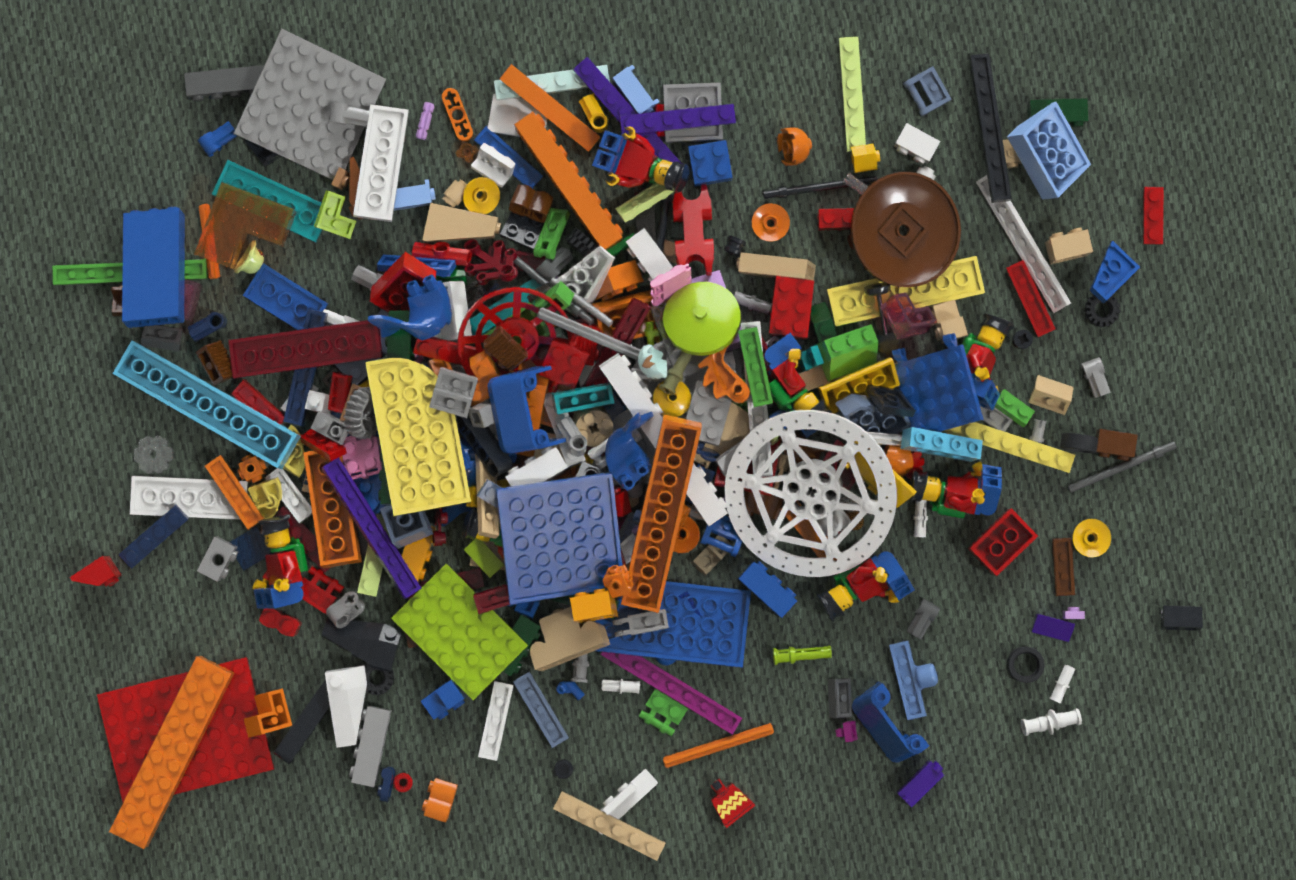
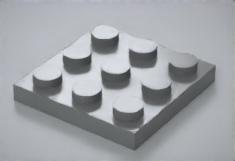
M721 83L663 85L664 111L722 105ZM720 125L665 131L666 143L723 141V128Z

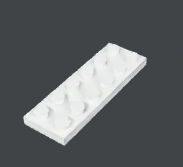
M370 104L353 213L354 217L392 222L409 110Z
M132 476L131 515L163 516L177 504L188 517L240 519L214 480ZM239 481L248 493V482Z

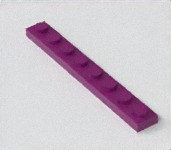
M601 653V656L732 735L742 720L737 714L641 656Z

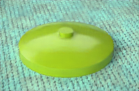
M695 282L682 287L670 297L664 309L663 324L667 337L675 347L687 354L705 356L717 353L731 344L740 329L741 313L736 298L729 290L712 282Z

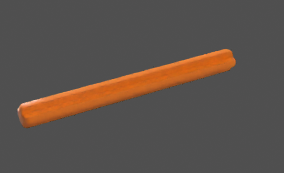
M771 723L663 757V763L666 768L772 735L774 730Z

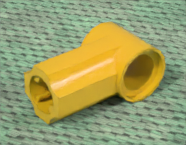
M594 94L587 95L579 100L592 129L597 133L607 130V117L604 115ZM597 119L604 120V124L601 127L594 125Z

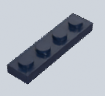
M177 504L174 505L118 555L132 569L184 524L189 517Z

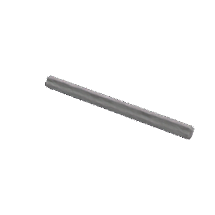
M545 308L539 309L538 318L638 360L641 349Z

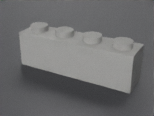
M368 706L367 709L363 710L361 720L364 721L363 728L359 729L357 737L360 740L359 747H355L353 758L356 759L355 766H351L349 777L352 778L351 783L370 787L376 786L392 710Z

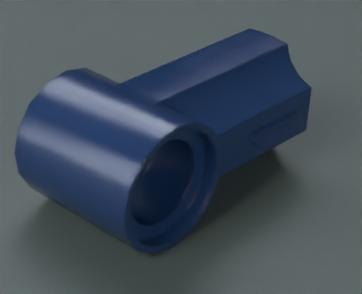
M212 312L207 317L187 328L191 337L197 342L213 332L223 329L227 324V318L222 313ZM215 316H219L221 319V323L218 326L213 324Z

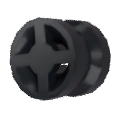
M729 235V242L724 246L723 250L740 257L742 247H745L746 242Z
M1023 329L1017 331L1012 337L1013 345L1021 350L1028 348L1033 342L1032 334Z

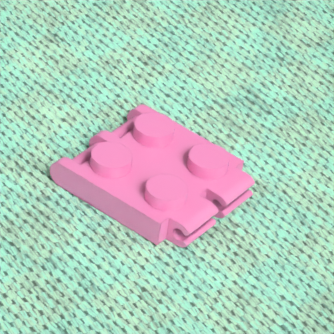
M689 264L676 265L669 272L660 274L651 281L650 286L653 289L651 291V296L653 297L651 300L652 306H658L669 300L677 290L692 283L691 267H689Z
M353 436L346 437L343 446L346 447L347 454L343 455V462L353 480L358 478L367 479L371 475L379 474L380 470H382L379 437L372 436L370 439L360 440ZM378 468V470H376V471L368 472V470H372V469ZM362 472V474L352 476L354 473Z

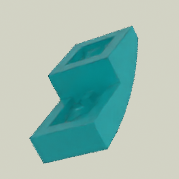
M818 345L801 352V359H798L802 373L824 363Z

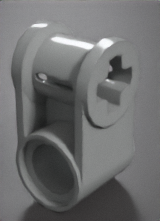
M350 591L330 605L326 610V615L337 628H343L364 611L365 604L359 599L357 593Z

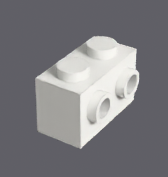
M906 123L894 146L897 147L896 150L903 155L908 153L913 156L914 161L920 164H928L940 141Z

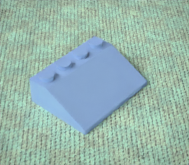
M1057 102L1051 103L1018 125L1007 136L1042 199L1059 198L1091 165Z

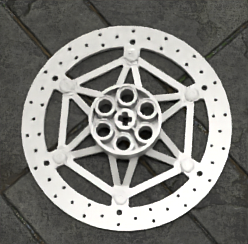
M797 410L782 413L764 421L754 428L739 444L732 456L726 474L725 501L728 506L729 518L735 531L748 549L772 567L790 574L822 577L839 574L854 568L868 559L879 548L894 520L897 505V487L895 476L886 454L875 439L864 429L852 421L833 413L818 410ZM794 430H821L839 436L846 440L847 443L843 447L796 437ZM781 436L783 442L755 475L748 474V466L758 450L771 439ZM799 445L833 451L838 454L826 461L810 459ZM786 449L790 466L789 473L763 478L764 472ZM794 450L804 461L795 463ZM857 452L863 455L871 467L877 484L878 500L870 499L854 457ZM842 459L836 471V469L833 466H831V464ZM847 462L850 463L862 498L850 492L842 485L840 476ZM802 469H808L810 475H804ZM820 473H827L830 478L824 479ZM784 482L782 490L765 485V483ZM789 483H796L798 485V488H791ZM812 487V489H816V491H810L809 488ZM744 488L751 489L767 529V533L764 536L757 530L748 514L744 499ZM759 490L783 498L785 501L775 525H772ZM827 491H834L836 493V496H829ZM842 494L858 504L840 503L839 501ZM796 501H803L805 506L797 505ZM815 505H822L824 510L816 509ZM835 509L860 511L837 538H834L833 511ZM788 510L797 516L780 528ZM867 513L875 515L865 535L852 547L840 552L838 545ZM827 518L828 538L817 520ZM806 519L810 521L822 543L787 536L784 533ZM777 541L824 550L826 557L807 558L796 556L777 548L775 544Z

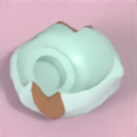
M650 344L644 345L639 352V368L648 378H666L667 361L661 359L664 353L656 350Z

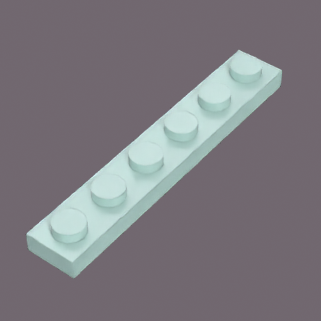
M607 65L596 66L610 82ZM573 70L527 76L547 94L588 88ZM501 80L494 81L497 101L521 97Z

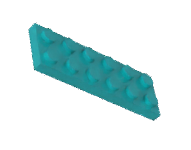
M227 160L212 192L213 196L317 243L322 229L314 227L321 202Z

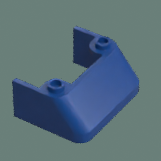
M535 366L496 376L489 380L488 392L499 446L504 453L543 449L566 442V438H549L546 431L542 429L533 430L526 392L534 390L537 385L536 373L551 370V366Z

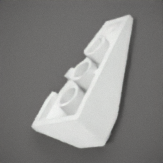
M599 246L584 257L582 261L570 268L569 271L557 278V280L562 281L580 297L593 304L615 257L602 246ZM567 307L566 310L571 313V310Z

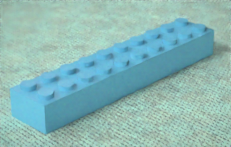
M133 340L113 372L119 378L276 468L283 469L301 437Z

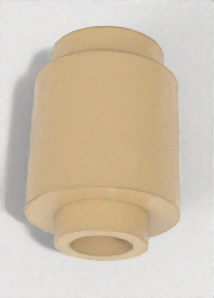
M461 179L459 182L454 180L443 193L442 199L452 208L456 205L458 206L463 201V191L467 184Z

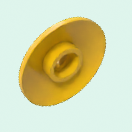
M478 177L471 180L463 191L464 205L471 212L480 214L490 213L496 208L500 200V190L497 184L486 177ZM479 191H482L481 197H477Z
M679 382L675 389L676 400L674 401L669 399L668 394L660 390V384L657 385L653 393V404L658 403L663 411L661 415L679 417L689 409L691 393L683 382Z
M1087 519L1076 526L1072 540L1074 547L1080 554L1086 557H1097L1104 554L1109 548L1111 533L1102 521ZM1090 534L1094 536L1092 542H1089L1087 539Z

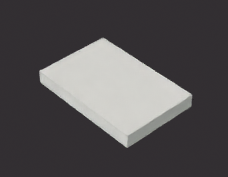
M493 94L488 129L494 133L520 137L515 130L514 124L531 112H534L535 115L539 113L545 121V125H547L548 118L523 98L497 101L496 94Z

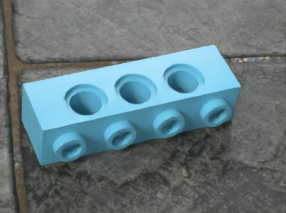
M911 427L904 429L902 432L901 449L972 462L981 459L983 440Z

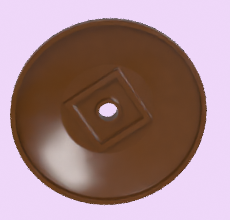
M897 172L881 177L866 188L853 210L851 238L856 255L870 274L886 284L896 287H917L927 284L946 271L954 260L959 248L961 224L956 205L948 192L940 184L925 175L914 172ZM901 225H904L907 229L905 236L899 233Z

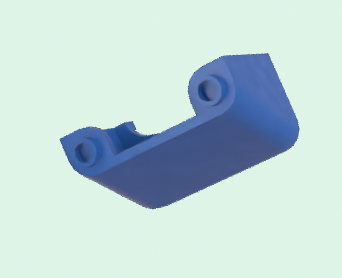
M878 681L853 701L852 709L886 756L892 762H901L921 753L929 745L921 735L913 734L908 736L906 733L903 736L882 709L889 703L890 693L884 684Z

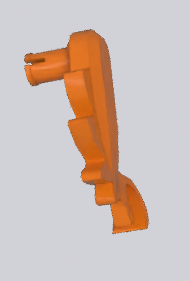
M728 345L723 350L706 357L698 364V367L700 369L708 367L704 375L703 386L707 387L714 383L713 393L717 400L727 396L735 403L740 404L748 400L750 389L725 363L724 354L730 346Z

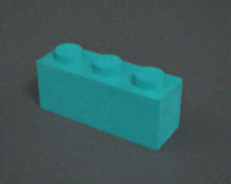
M608 382L551 393L556 414L614 403L612 387Z

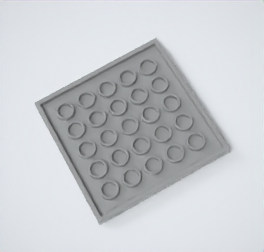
M281 29L233 134L333 180L339 167L344 170L346 169L364 127L347 123L343 125L329 122L332 102L347 104L353 108L370 110V104L375 105L386 79Z

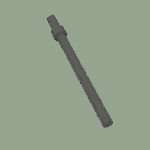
M517 256L514 264L547 291L553 287L550 282ZM571 301L568 307L571 313L576 317H580L588 325H591L594 319L584 311V308Z
M1174 441L1161 447L1156 446L1152 448V451L1069 485V491L1072 493L1152 458H1160L1164 456V453L1176 449L1177 446Z

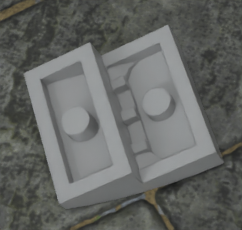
M441 367L429 407L467 418L478 378Z

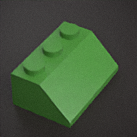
M872 324L816 344L824 361L821 366L827 381L851 374L877 363L878 340Z

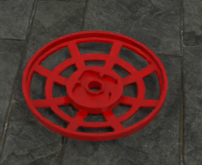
M504 288L485 295L467 311L459 328L457 340L458 354L464 370L468 375L475 376L468 360H466L464 344L475 343L477 354L483 351L481 343H484V340L489 336L481 334L489 319L496 325L495 330L501 326L511 337H520L521 342L519 344L528 354V358L525 361L530 359L536 366H542L545 357L541 360L536 354L539 344L551 345L553 338L562 342H569L572 332L567 330L568 339L556 337L553 324L545 321L550 337L539 336L536 326L543 320L537 316L531 321L520 317L521 308L531 310L536 314L539 311L538 307L521 302L522 292L533 294L546 300L551 304L546 308L547 310L552 312L558 311L561 316L568 318L566 313L552 298L530 288ZM514 292L513 302L500 304L491 310L483 304L486 300L496 295ZM513 307V316L505 320L500 319L495 314L503 309ZM478 309L485 316L478 324L476 334L464 336L469 318ZM492 356V359L496 363L498 360ZM498 368L502 375L510 373ZM549 379V382H548V387H547V389L550 388L551 383H552V381H551L550 379Z

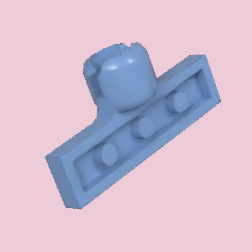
M909 640L890 644L889 647L907 720L927 716L921 690L935 686L938 683L934 665L931 663L920 666L915 665Z

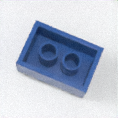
M760 561L757 563L752 562L737 579L782 618L797 602L795 599L796 594L789 588L784 589L780 585L782 581L774 574L772 576L767 574L766 571L768 569Z

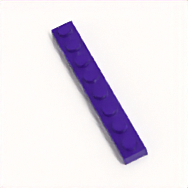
M588 57L573 69L619 123L620 116L638 114ZM655 132L639 134L649 141L655 149L654 154L658 158L681 163Z
M337 458L321 468L403 599L422 589L341 460Z

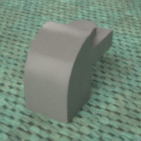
M480 403L470 407L469 416L473 427L485 428L488 426L498 440L491 404Z

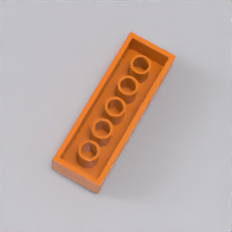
M315 451L303 452L320 566L330 568L362 562L356 523L321 469L331 461ZM343 456L339 457V459L344 465Z

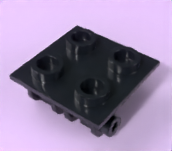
M511 212L500 235L504 239H510L515 244L524 245L532 251L535 248L544 223Z

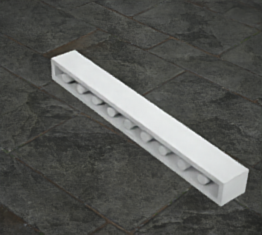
M617 353L599 365V367L633 417L637 413H640V415L649 412L653 413L654 416L642 425L641 428L656 449L663 419L660 414L663 411L658 403H652L650 400L652 395L647 387H641L639 384L641 378L636 371H630L628 366L631 364L625 355L621 357ZM693 463L686 494L708 526L728 514L725 509L728 506L722 497L717 498L715 495L717 490L712 482H706L704 479L706 473L701 466L696 467Z

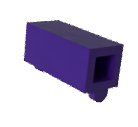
M929 760L897 793L912 808L944 776L941 772L943 770L942 766L937 761L932 763Z

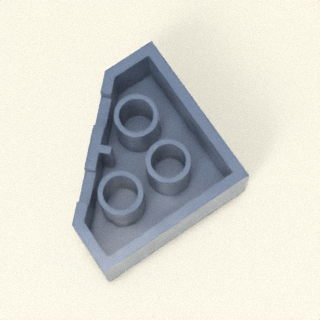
M850 394L835 403L841 417L852 421L866 432L899 434L911 425L909 418L906 416L899 417L897 415H884L880 413L869 396Z

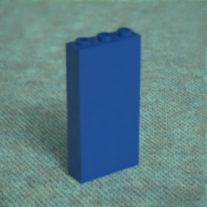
M168 207L162 210L152 208L142 212L133 210L130 213H123L122 322L128 328L184 323L185 214L177 207Z

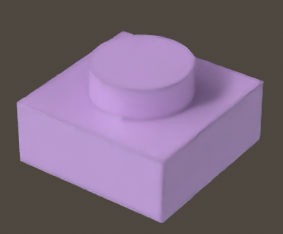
M1068 607V611H1063V619H1085V611H1079V607Z

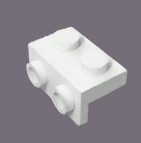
M483 143L479 149L477 159L472 163L471 168L482 176L493 180L499 187H503L512 176L516 163L509 157L497 152L494 147Z

